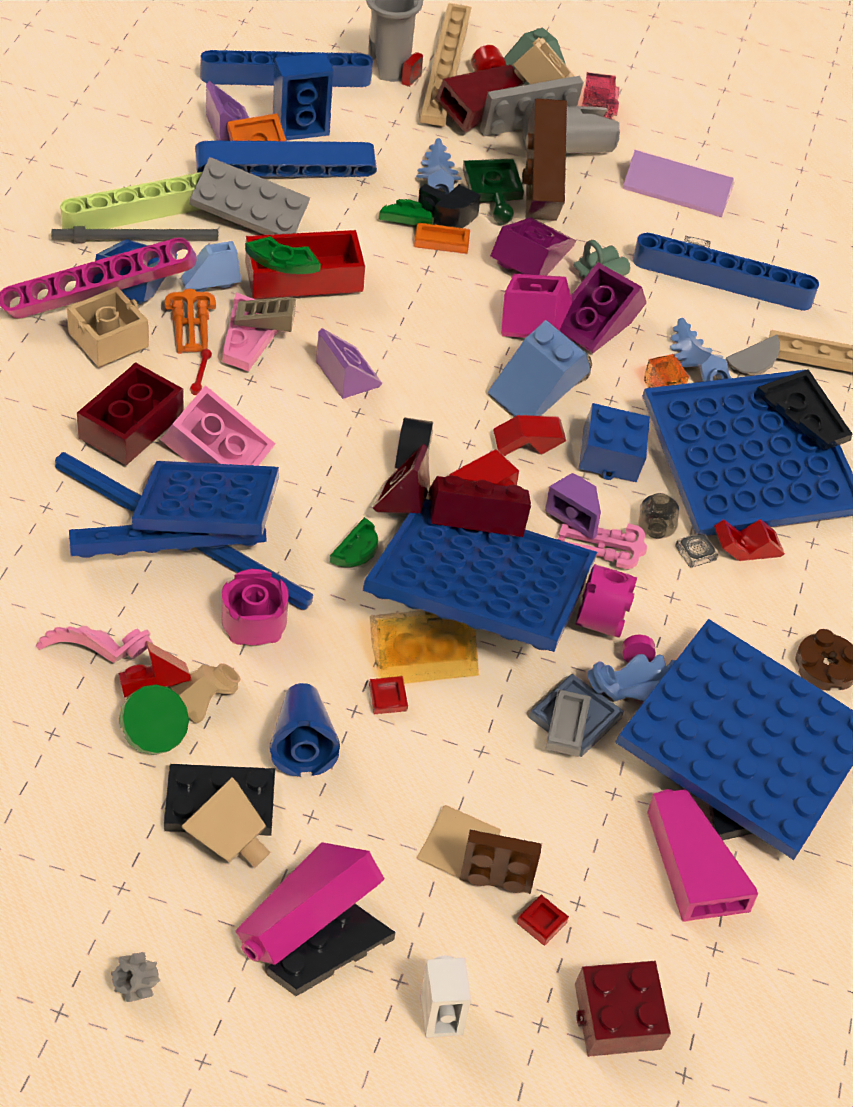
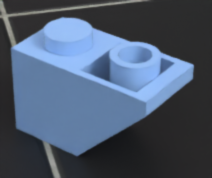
M233 241L210 244L203 247L197 255V261L193 268L185 271L181 276L185 290L194 289L196 292H203L209 287L228 288L235 283L241 282L238 253Z

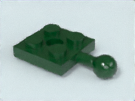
M514 159L463 160L462 170L468 189L481 195L480 202L494 201L493 218L497 223H509L513 219L514 211L505 201L523 200L524 189Z

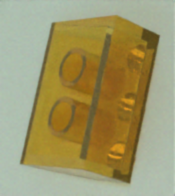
M424 610L370 615L372 649L379 678L403 676L405 684L479 675L476 629L469 627L467 624L452 619H442L436 614Z

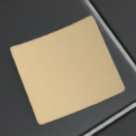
M444 805L428 838L417 855V859L460 878L470 829L500 835L501 829L448 805Z

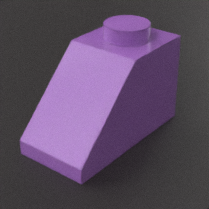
M572 472L549 486L545 511L593 540L597 536L601 515L597 488Z

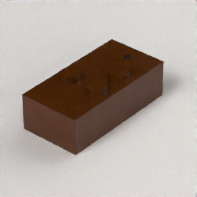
M535 98L531 109L526 139V168H523L522 184L526 185L525 219L531 217L535 220L557 221L564 206L567 100Z

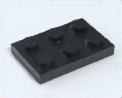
M170 764L164 831L187 832L183 829L182 825L222 786L233 778L266 825V828L259 835L272 836L275 768Z

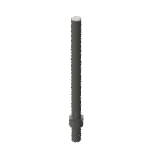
M74 226V229H51L52 240H74V243H85V240L125 239L170 240L173 238H184L186 240H218V229H85V226Z

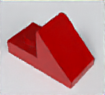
M146 641L152 665H133L128 667L125 672L118 673L124 698L143 686L160 685L168 687L191 681L186 662Z

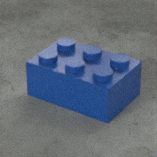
M326 53L275 58L273 114H278L286 141L330 135L334 71Z

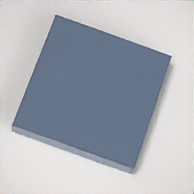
M571 674L531 711L529 718L549 733L558 689L591 696L579 754L582 757L622 719L624 711L603 695L598 694L577 676Z

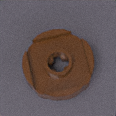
M819 629L816 634L807 636L800 643L795 661L800 667L798 672L802 678L825 691H830L831 687H841L840 690H844L853 685V644L834 634L829 629ZM824 658H828L834 661V663L831 662L827 665L823 661Z

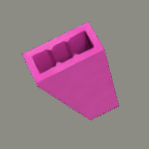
M666 789L653 793L647 814L682 922L751 912L758 896L757 888L686 789L677 791Z
M321 842L235 930L243 943L241 947L246 956L255 962L262 961L276 965L381 884L385 878L370 851Z

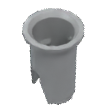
M366 0L368 8L371 9L368 55L373 60L377 59L381 80L389 82L402 80L403 63L412 55L416 14L422 10L424 0Z
M535 100L529 103L524 115L523 141L526 152L528 118ZM567 106L566 153L613 152L619 142V122L603 117L607 108Z

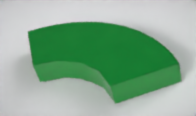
M271 236L245 243L246 253L257 263L269 269L289 274L320 272L321 264L308 246L289 247L278 243Z

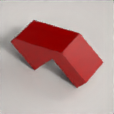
M517 415L493 429L497 449L503 456L528 443L542 455L566 442L562 421L559 417Z
M761 519L742 531H738L726 520H722L714 525L722 548L738 561L777 558L785 554L776 531Z

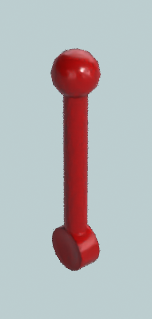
M206 348L201 351L202 360L195 383L190 386V392L193 395H197L202 390L201 382L207 360L212 357L210 349Z

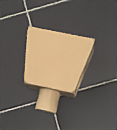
M233 778L222 786L182 825L185 831L229 863L241 853L256 868L271 853L256 838L266 828L265 823Z

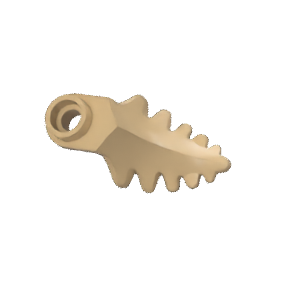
M220 663L217 667L201 665L194 673L190 674L191 681L172 685L170 688L183 700L187 707L189 718L194 723H199L206 716L211 698L216 693L234 694L238 690V683L241 679L239 674L227 664Z

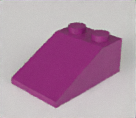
M530 217L502 226L490 257L498 260L497 264L506 269L513 268L521 272L520 274L547 276L571 250L576 240Z
M597 262L571 295L572 304L559 331L572 342L589 352H596L628 327L647 304L642 286Z

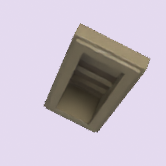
M284 297L239 301L234 325L292 332L296 298Z

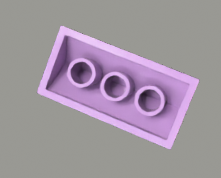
M634 150L623 189L722 217L734 187V178Z

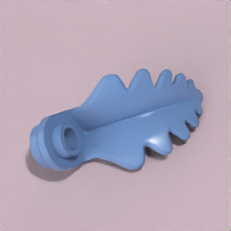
M437 138L434 144L429 146L431 152L424 154L428 160L421 161V165L427 167L417 169L422 174H418L416 177L428 179V185L441 189L444 193L448 194L454 189V180H461L462 178L456 175L459 173L457 170L449 168L455 166L452 161H448L451 158V154L444 152L447 150V146L442 144L440 138Z
M679 318L677 325L673 327V331L677 332V334L671 335V340L677 343L670 345L671 350L680 351L672 355L673 359L683 360L678 363V366L699 367L703 382L712 381L714 375L718 380L731 378L727 360L723 359V355L712 354V348L703 347V339H696L697 332L690 330L691 324H688L685 318Z
M638 654L619 671H614L610 665H605L599 661L593 665L592 669L588 670V678L591 686L598 694L605 692L614 701L624 698L645 701L676 660H671L668 666H666L663 655H656L652 662H649L646 655Z

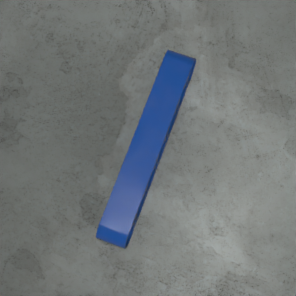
M207 50L201 53L200 78L204 83L210 81L214 85L274 86L275 58L326 53L334 71L333 87H366L371 84L373 59L371 56L363 53Z
M207 140L195 145L197 173L203 172L209 157L258 177H368L377 172L374 145L369 142Z
M648 232L642 233L637 237L633 254V263L642 269L796 310L805 311L811 309L819 288L817 278L809 274Z

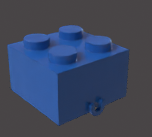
M592 403L583 427L579 469L602 474V477L606 480H611L615 477L637 483L647 458L650 416ZM606 472H611V475L607 476Z

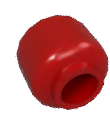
M494 45L481 46L473 53L471 58L472 67L475 72L506 65L503 55Z

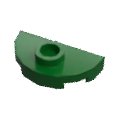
M398 199L395 204L389 206L386 204L379 212V220L405 225H417V223L432 224V213L430 211L427 212V210L422 208V204L417 201Z
M364 517L330 555V563L341 567H355L365 564L373 558L378 549V535L374 524Z

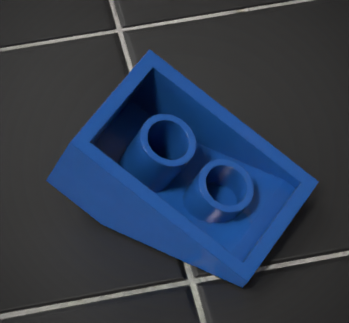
M125 239L97 253L95 261L149 245ZM159 258L150 259L147 266H156L159 263ZM130 265L124 266L120 271V275H127L132 267ZM99 273L95 275L92 283H99L103 279L104 274ZM165 277L125 288L121 291L129 300L134 299L137 304H142L155 295Z

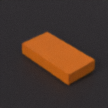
M417 223L414 247L468 254L471 229Z

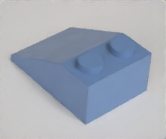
M545 320L524 339L488 393L514 417L517 415L542 416L591 371L587 355L581 348Z

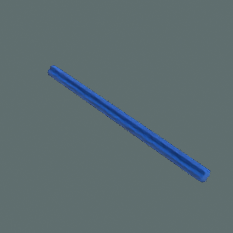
M61 452L55 458V467L128 510L135 512L141 498L140 494L66 452ZM225 545L222 548H211L209 546L194 547L238 573L248 569H261L272 573L273 578L279 582L281 579L286 584L289 596L288 602L302 610H306L313 602V594L229 545Z

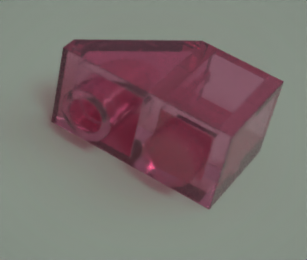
M587 72L582 106L607 108L603 116L604 118L612 120V116H617L620 86H616V76Z

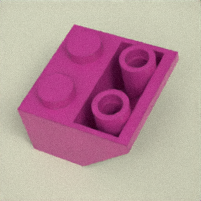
M514 274L504 294L502 336L526 338L545 320L560 330L572 304L566 277Z

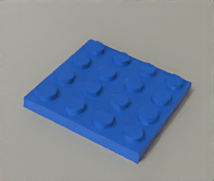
M156 461L132 516V529L143 530L147 533L172 531L182 535L207 533L210 536L231 534L240 535L244 538L262 536L279 480V467Z

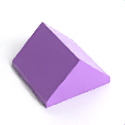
M209 81L206 84V116L217 141H231L226 128L227 121L249 118L248 113L242 104Z
M323 328L318 331L316 362L342 399L379 388L383 384L356 346Z

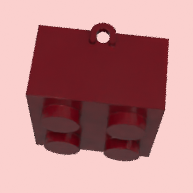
M656 960L583 966L575 982L579 1010L576 1012L577 1025L583 1028L587 1056L662 1050L671 1031Z

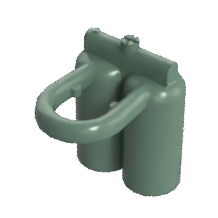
M589 240L585 243L583 256L573 264L581 277H586L597 262L622 276L629 274L631 270L628 259L624 256L619 257V253L613 245L601 248L600 244L595 240ZM591 246L594 247L596 251L590 253Z

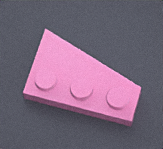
M236 293L234 307L231 312L230 326L223 349V362L249 371L278 330L234 325L238 302L256 300Z

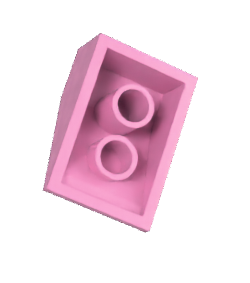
M206 385L160 439L180 457L189 462L259 466L276 444Z

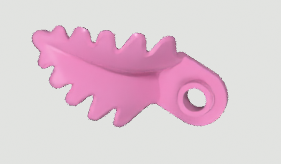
M68 626L66 628L55 627L53 630L46 631V636L40 637L36 647L41 650L59 642L77 643L91 648L112 663H115L127 655L131 659L139 656L148 649L146 641L151 643L153 641L149 638L151 633L147 629L140 632L137 628L122 639L124 645L120 647L109 634L102 630H93L88 626H81L79 628Z

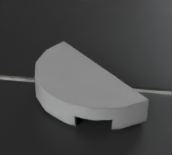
M778 334L727 356V363L732 369L752 376L764 373L774 365L778 358L780 349Z

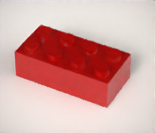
M356 230L246 236V243L271 236L278 243L289 247L308 246L321 264L320 272L309 274L283 273L262 266L245 251V263L253 299L363 292L365 262Z

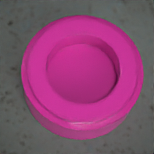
M641 634L632 635L623 642V658L628 663L638 654L646 655L649 662L656 655L655 643L649 636Z

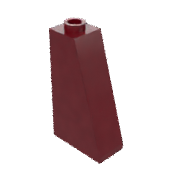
M509 64L444 78L435 99L465 132L481 123L488 92L523 86L524 82L514 72L515 68Z

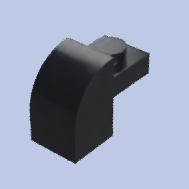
M426 183L419 188L418 202L422 204V208L427 210V212L430 211L434 218L433 225L463 228L478 217L481 195L460 184L448 194Z
M409 417L403 418L395 468L398 469L423 443L428 447L429 455L433 436V421Z

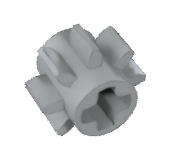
M145 952L119 957L118 962L120 965L111 972L115 987L114 992L126 994V1002L152 997L153 991L151 988L161 981L156 967L158 963L145 960Z

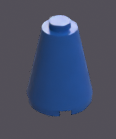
M295 684L287 690L270 742L271 758L273 764L280 771L288 775L301 777L300 772H312V776L320 775L332 768L337 762L340 741L318 690L311 684Z

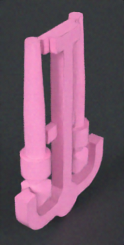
M563 523L558 540L566 542L565 538L569 537L599 544L597 548L567 542L596 551V556L604 557V560L612 562L617 560L616 567L624 569L635 567L638 564L639 558L644 556L647 551V545L644 543V530L633 524L627 525L626 533H622V530H608L598 527L597 536L592 540L566 523ZM605 546H609V547H614V548H618V549L630 551L631 554L633 555V557H632V559H630V553H629V552L620 551V553H618V552H616L615 549H611V548L604 549V547H605Z

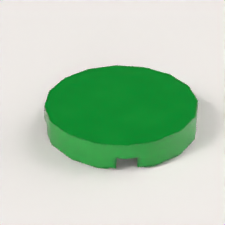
M149 685L141 687L127 697L121 706L119 723L120 728L123 729L125 734L124 738L130 746L141 753L157 755L172 750L182 742L187 734L189 716L186 705L177 693L168 687Z

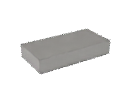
M558 689L546 750L579 757L591 696Z

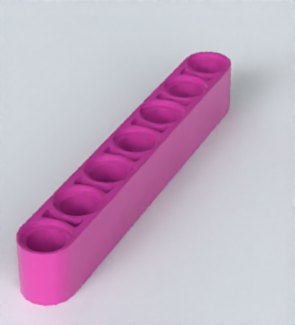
M173 238L7 286L0 291V307L14 318L28 317L86 300L116 287L122 290L187 271L195 265L197 255L186 239ZM187 250V255L184 258L175 259L178 251ZM159 258V263L156 266H147L150 259ZM130 265L132 267L127 275H120V271L124 266ZM99 273L104 274L103 279L99 283H92L95 275ZM71 281H76L73 290L66 292V285ZM43 289H48L47 296L38 300V293ZM16 297H20L19 304L10 308L11 301Z

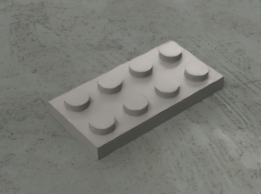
M579 75L488 92L480 125L483 137L522 130L526 108L535 98L567 100V106H577L584 82Z
M209 157L190 198L189 205L264 235L297 233L311 197Z

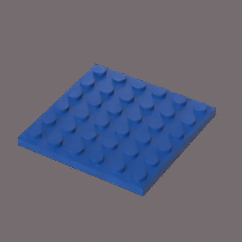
M804 370L644 389L642 394L644 403L695 534H703L705 536L717 535L714 525L722 520H726L738 531H742L759 519L770 527L853 516V472L841 446L838 445L827 450L822 449L756 395L758 386Z
M426 499L421 513H409L365 578L363 591L371 593L379 599H390L402 603L411 609H421L436 614L442 619H452L465 623L473 629H483L499 634L507 640H518L530 644L538 650L555 652L594 565L597 552L529 530H525L523 537L431 524L429 499Z
M708 618L620 732L615 743L794 860L853 766V709Z

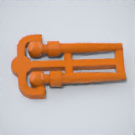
M186 289L183 292L168 294L165 297V309H173L172 317L175 321L177 353L201 352L203 349H208V309H216L214 295L209 292H196L194 289ZM198 300V318H194L193 303ZM183 301L187 303L188 318H184ZM182 323L188 324L189 344H185V346H183ZM194 324H200L202 345L195 343Z

